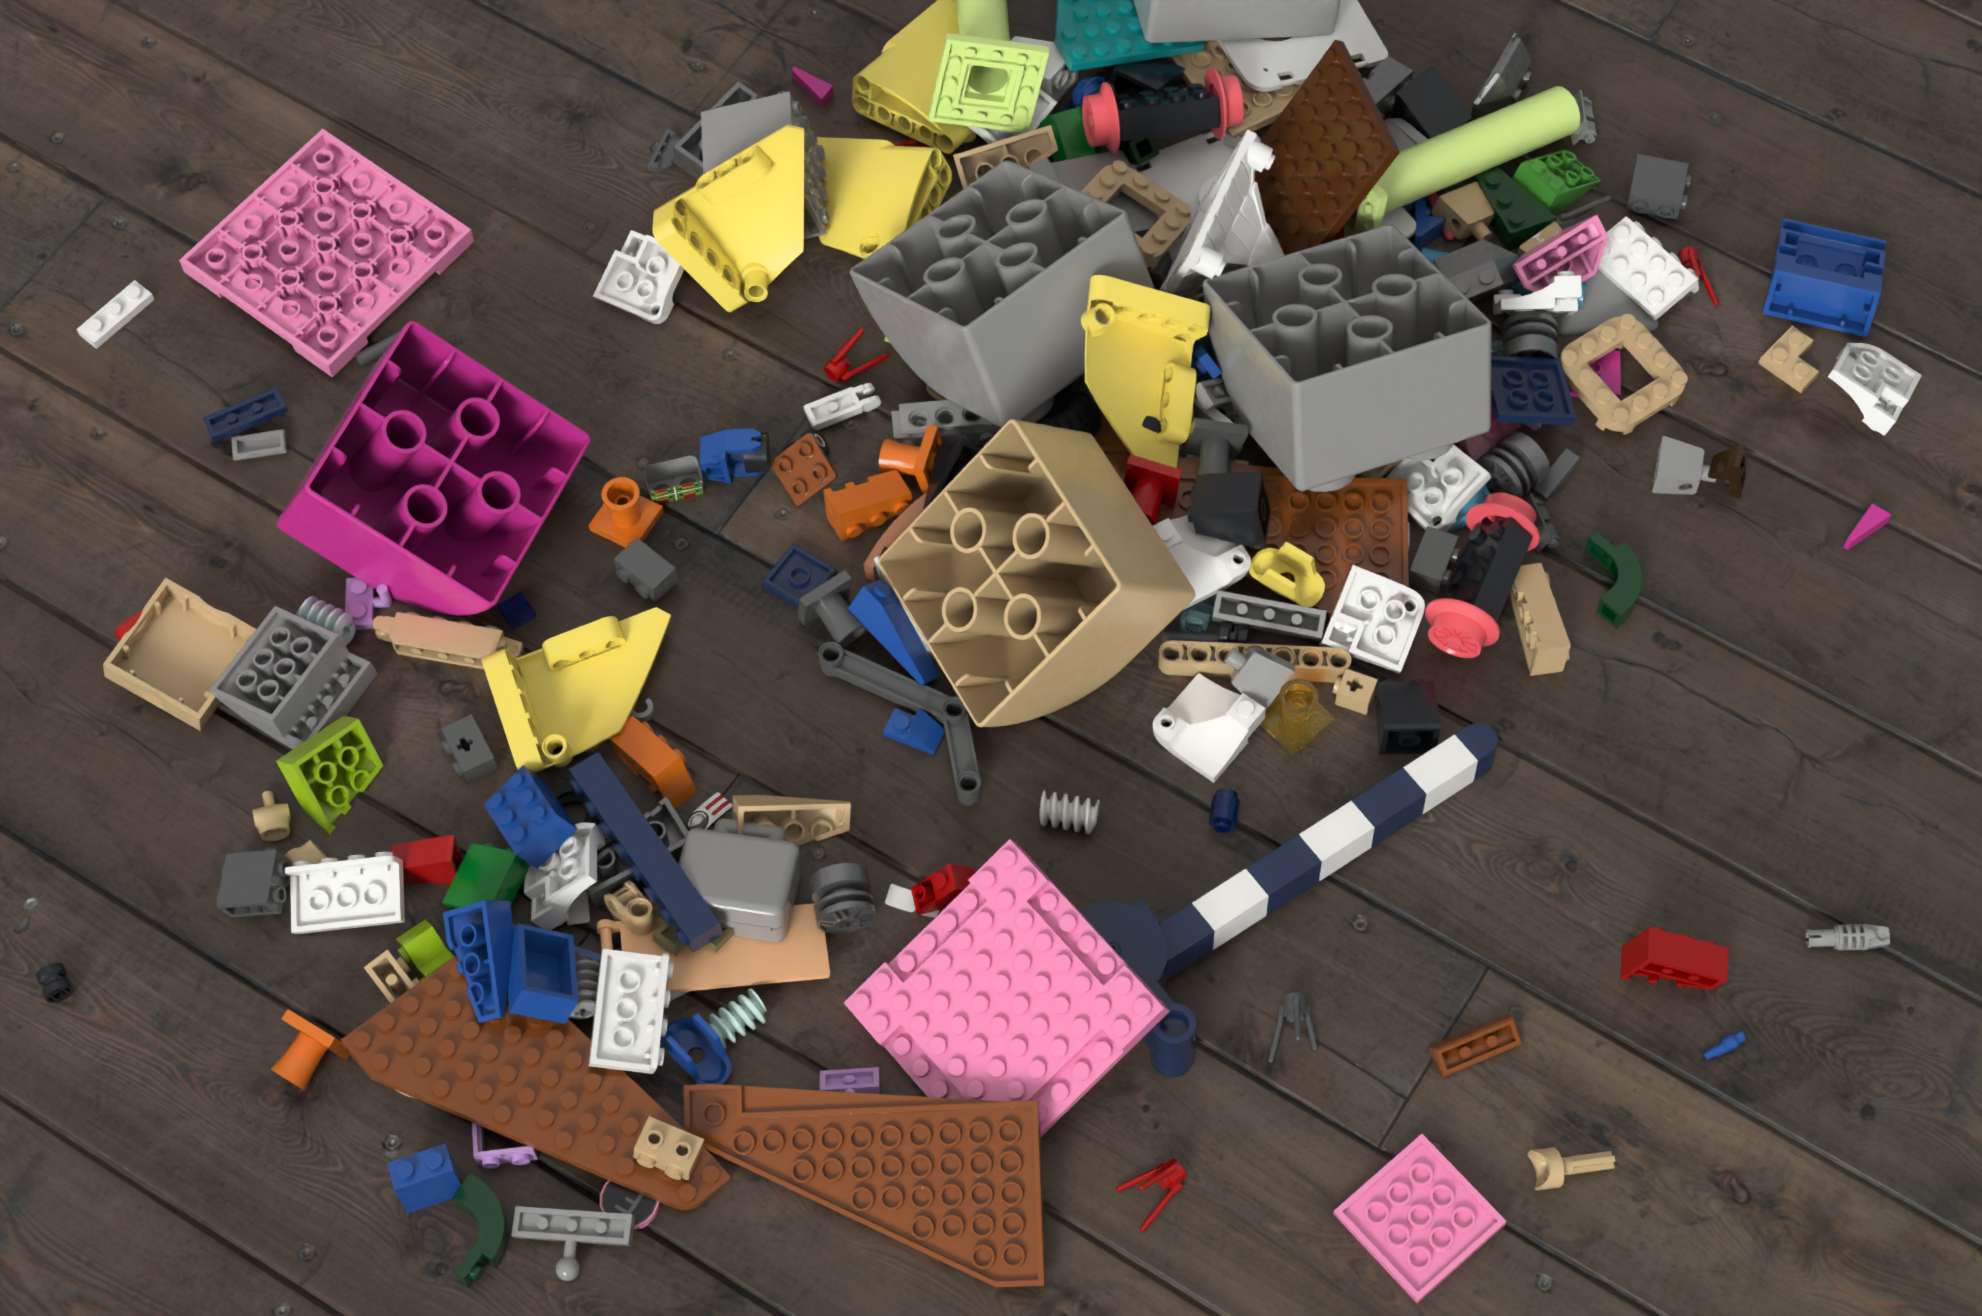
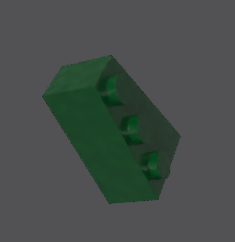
M1500 168L1475 176L1474 182L1479 184L1494 210V217L1490 225L1504 249L1511 251L1519 248V246L1554 221L1556 222L1557 217Z

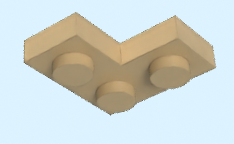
M1793 325L1767 350L1758 363L1800 393L1817 378L1819 373L1818 370L1800 358L1812 346L1814 340Z

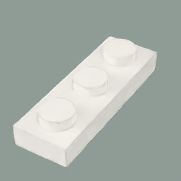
M134 280L77 328V331L82 338L97 349L154 301L152 293Z

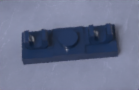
M277 387L202 419L213 443H219L226 437H233L236 433L262 424L264 421L269 422L276 416H283L288 410Z

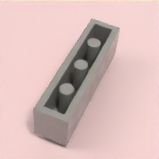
M1217 590L1212 622L1221 623L1226 621L1230 622L1233 626L1240 624L1249 625V629L1321 642L1327 611Z

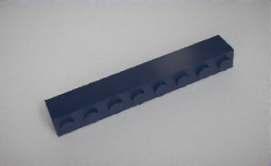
M597 752L570 768L569 772L572 780L569 781V785L576 796L582 795L586 801L583 804L591 817H598L601 822L598 825L606 838L612 837L616 844L613 847L622 860L626 858L631 864L628 868L636 881H643L646 886L643 889L652 903L657 901L660 905L659 913L667 925L670 923L674 925L677 930L674 934L683 947L688 945L694 953L723 935L720 922L600 753Z

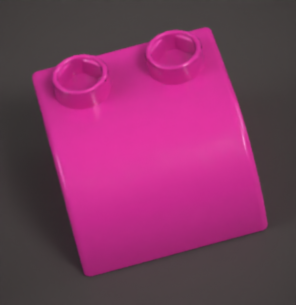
M410 321L403 327L372 368L277 519V527L282 532L377 590L378 585L385 584L388 587L391 598L402 603L439 614L459 616L478 614L489 610L498 602L587 450L591 438L588 433L415 321Z

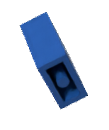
M446 1143L387 1163L394 1191L407 1214L452 1199L453 1195L462 1185L458 1167Z

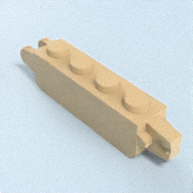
M396 612L395 617L379 615L373 618L374 620L372 621L377 638L392 642L394 650L399 655L484 669L481 657L504 648H509L513 656L518 658L522 656L524 649L522 642L505 637L503 630L497 627L475 626L467 621H460L458 623L447 621L438 616L433 618L424 617L414 612Z

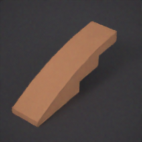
M927 492L914 501L877 541L863 564L866 579L875 582L878 574L874 558L881 556L923 512Z

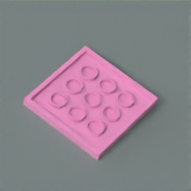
M1423 1134L1411 1142L1337 1207L1333 1213L1417 1304L1504 1227L1507 1222Z

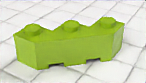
M423 920L396 938L401 946L397 950L406 964L412 963L422 977L419 981H422L455 957L445 947L433 926L426 920Z

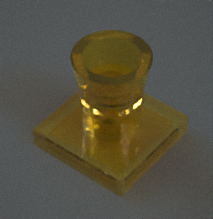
M1292 679L1281 687L1279 696L1266 709L1265 719L1260 725L1295 757L1335 724V718L1318 703L1319 694L1311 682L1305 679Z

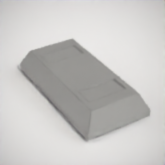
M285 429L231 437L234 461L287 453Z

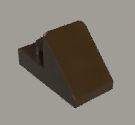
M1741 444L1714 455L1708 473L1709 478L1725 480V485H1729L1730 496L1741 498L1746 480L1745 445Z

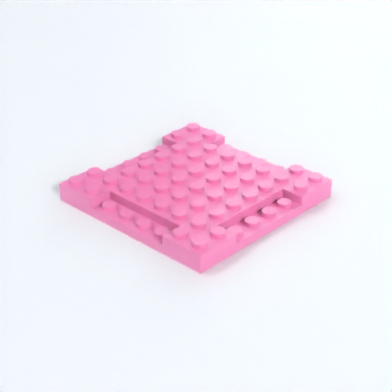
M322 129L179 261L187 275L218 297L224 296L292 344L298 354L333 377L355 354L359 353L368 344L367 336L434 272L440 275L474 242V238L470 228Z
M1009 839L968 880L970 884L890 963L884 962L844 1004L879 1045L887 1049L927 1097L1003 1102L1038 1100L1040 1137H1042L1170 1010L1016 842Z

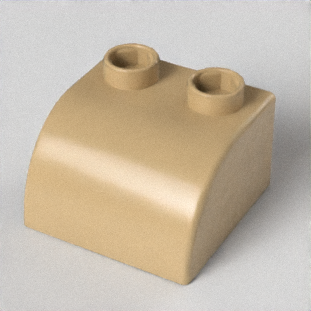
M1015 419L1009 420L878 560L880 569L978 727L1007 726L1033 720L1062 709L1095 691L1120 672L1193 601L1196 594L1193 586L1090 433Z

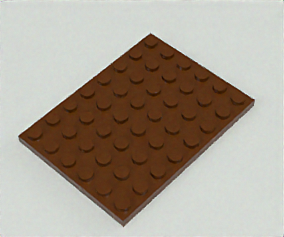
M1334 40L1260 141L1273 148L1272 154L1275 155V159L1269 170L1265 168L1262 172L1255 170L1254 181L1258 184L1266 223L1270 225L1284 255L1331 242L1400 153L1343 41Z

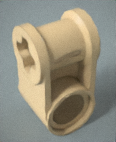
M628 880L624 883V887L613 894L608 893L604 896V902L609 911L615 917H618L633 934L641 936L649 934L653 930L654 916L652 903L638 890L633 882Z

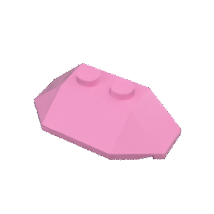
M1594 215L1560 231L1521 255L1512 266L1524 289L1531 292H1537L1551 284L1550 280L1554 276H1558V272L1573 271L1574 276H1581L1582 283L1596 274L1603 255L1604 246L1607 244L1609 237L1598 215Z

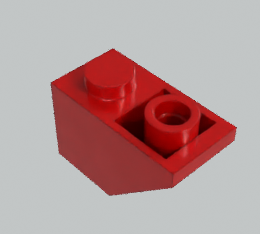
M949 863L911 887L916 914L944 910L970 884L968 880L975 874L974 868Z

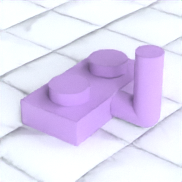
M346 578L345 612L352 614L356 630L373 629L372 621L374 620L375 608L390 607L393 604L388 587L385 584L378 585L377 592L379 597H375V589L358 578Z
M879 1067L820 1071V1090L880 1094Z

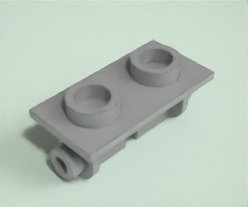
M1579 90L1573 96L1580 112V126L1575 133L1571 134L1572 145L1574 146L1580 139L1585 140L1586 143H1593L1597 137L1595 123L1591 121L1594 118L1592 102L1588 97H1583L1582 90Z

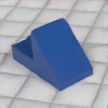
M1426 197L1414 201L1412 218L1416 222V231L1412 236V244L1418 250H1421L1443 233L1446 218L1430 216V206H1426Z
M1196 340L1193 344L1191 368L1196 370V380L1207 372L1215 379L1222 372Z
M894 708L883 730V735L935 755L945 735V730L921 709H918L914 716Z

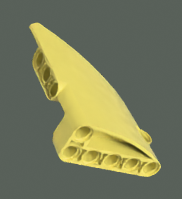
M937 0L892 37L883 47L882 54L854 77L852 104L859 114L930 147L939 148L943 153L951 154L963 142L975 140L976 133L968 126L928 121V112L946 34L959 35L957 0Z

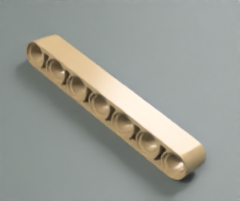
M1177 640L1164 642L1160 646L1158 659L1159 669L1167 675L1196 676L1200 673L1204 677L1231 678L1235 669L1221 659H1224L1232 648L1246 656L1253 646H1257L1294 664L1295 673L1288 681L1335 683L1337 677L1343 678L1345 670H1350L1351 655L1342 648ZM1167 656H1174V657H1176V659H1174V660H1169V659H1167V658H1165V657H1167ZM1195 657H1201V658H1203V659H1205V660H1203V661H1196V660H1194L1193 658H1195ZM1306 662H1312V663H1314L1315 665H1314V666H1307V665L1304 664V663H1306ZM1338 663L1343 665V667H1335L1332 664Z

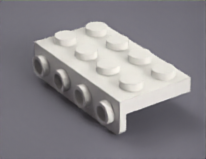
M1626 216L1607 232L1609 239L1604 246L1598 269L1654 320H1657L1690 291L1696 293L1699 290V277L1695 275L1694 270L1691 268L1686 269L1674 253H1668L1664 250L1661 242L1656 237L1651 238L1648 236L1642 225L1637 221L1632 222Z
M377 852L375 857L365 858V855H350L348 860L338 861L337 858L321 859L319 864H311L309 861H297L293 863L292 867L285 868V874L290 876L291 933L304 934L405 922L403 860L393 856L392 852Z
M602 949L588 1066L654 1074L658 1065L662 1066L664 1048L660 1047L661 1036L665 1037L667 1031V1019H663L664 1008L669 1007L670 990H666L667 979L671 980L673 973V962H669V953L657 956Z

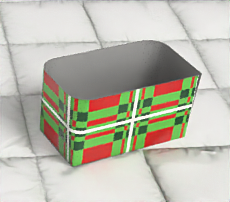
M694 456L651 464L644 469V476L651 500L659 505L703 494V479L698 460ZM685 478L696 480V482L679 485ZM660 484L670 486V488L653 491Z

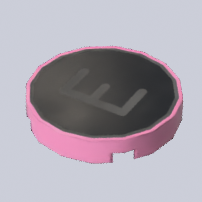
M609 1180L604 1184L600 1193V1208L602 1212L633 1214L635 1216L634 1229L646 1227L656 1217L660 1208L659 1201Z

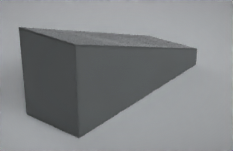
M1566 448L1551 466L1549 476L1536 485L1533 492L1546 501L1577 469L1580 457Z

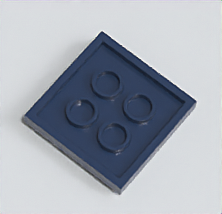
M1491 356V404L1496 422L1574 425L1576 414L1561 359Z

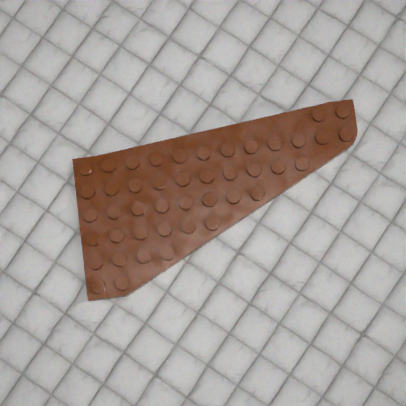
M1100 446L1124 482L1126 465L1131 453L1127 448ZM1178 457L1177 469L1183 470L1175 507L1160 503L1157 523L1167 518L1172 520L1188 515V506H1192L1191 487L1195 486L1199 459ZM1230 463L1231 473L1262 471L1271 507L1266 548L1279 549L1284 542H1288L1314 558L1316 571L1323 578L1325 590L1320 601L1309 608L1327 611L1326 616L1330 618L1352 565L1409 588L1407 479L1355 477L1347 486L1338 490L1328 492L1299 491L1279 468ZM1243 545L1251 560L1262 550ZM1238 558L1233 559L1237 564L1242 563ZM1248 570V572H1247V574H1246L1245 576L1248 577V578H1250V579H1252V580H1254V581H1256V582H1258V583H1260L1259 581H1257L1255 578H1253V577L1251 576V574H1250V572H1249V570ZM1290 573L1281 574L1283 577L1295 582L1294 577ZM1405 603L1407 611H1409V603Z
M457 956L446 962L341 1039L343 1047L370 1079L675 1209H695L731 1182V1176L704 1147L689 1181L683 1178L681 1180L673 1179L667 1176L662 1169L655 1166L647 1168L639 1164L637 1159L633 1158L634 1147L649 1116L681 1130H686L623 1070L588 1066L591 1040L569 1019L566 1024L509 1013L507 989L505 1017L479 1023L467 994L468 984L464 974H459L456 966L459 964Z
M723 1084L684 1085L685 1130L688 1133L703 1138V1147L706 1150L994 1287L1046 1286L1040 1110L1038 1100L1003 1102Z

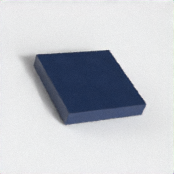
M793 543L762 580L761 584L763 588L799 609V599L836 576L838 571L835 567Z

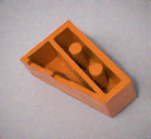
M897 469L867 477V482L855 485L853 482L846 483L845 489L833 492L831 488L823 490L827 519L841 541L855 538L871 527L882 525L887 519L901 515L912 504V493Z

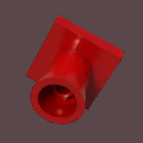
M1130 454L1126 465L1124 484L1153 526L1157 523L1160 503L1175 507L1183 470Z

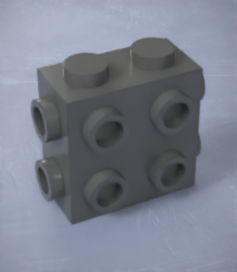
M1637 154L1626 210L1656 215L1662 218L1677 219L1679 210H1685L1688 195L1683 194L1684 189H1689L1691 174H1687L1689 163Z
M270 847L264 848L263 851L239 850L238 853H227L221 870L222 878L220 889L217 893L216 907L230 917L281 914L283 903L286 900V885L289 876L285 874V868L291 867V861L281 854L280 850Z

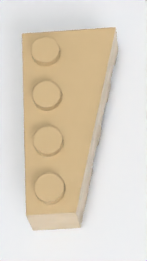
M1542 563L1521 565L1509 596L1530 676L1562 672L1566 661L1569 660L1571 644L1558 611L1555 597L1550 588L1549 575L1547 572H1544Z

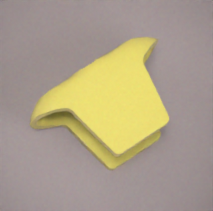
M1284 542L1279 549H1262L1251 560L1249 568L1251 576L1277 594L1304 607H1312L1322 598L1325 583L1316 571L1314 558L1292 544ZM1290 573L1294 577L1295 582L1290 581L1281 574Z

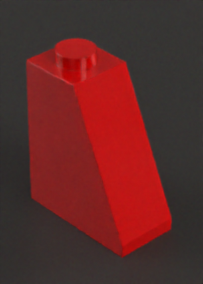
M455 835L391 845L390 850L393 856L403 860L404 883L451 885L464 859Z

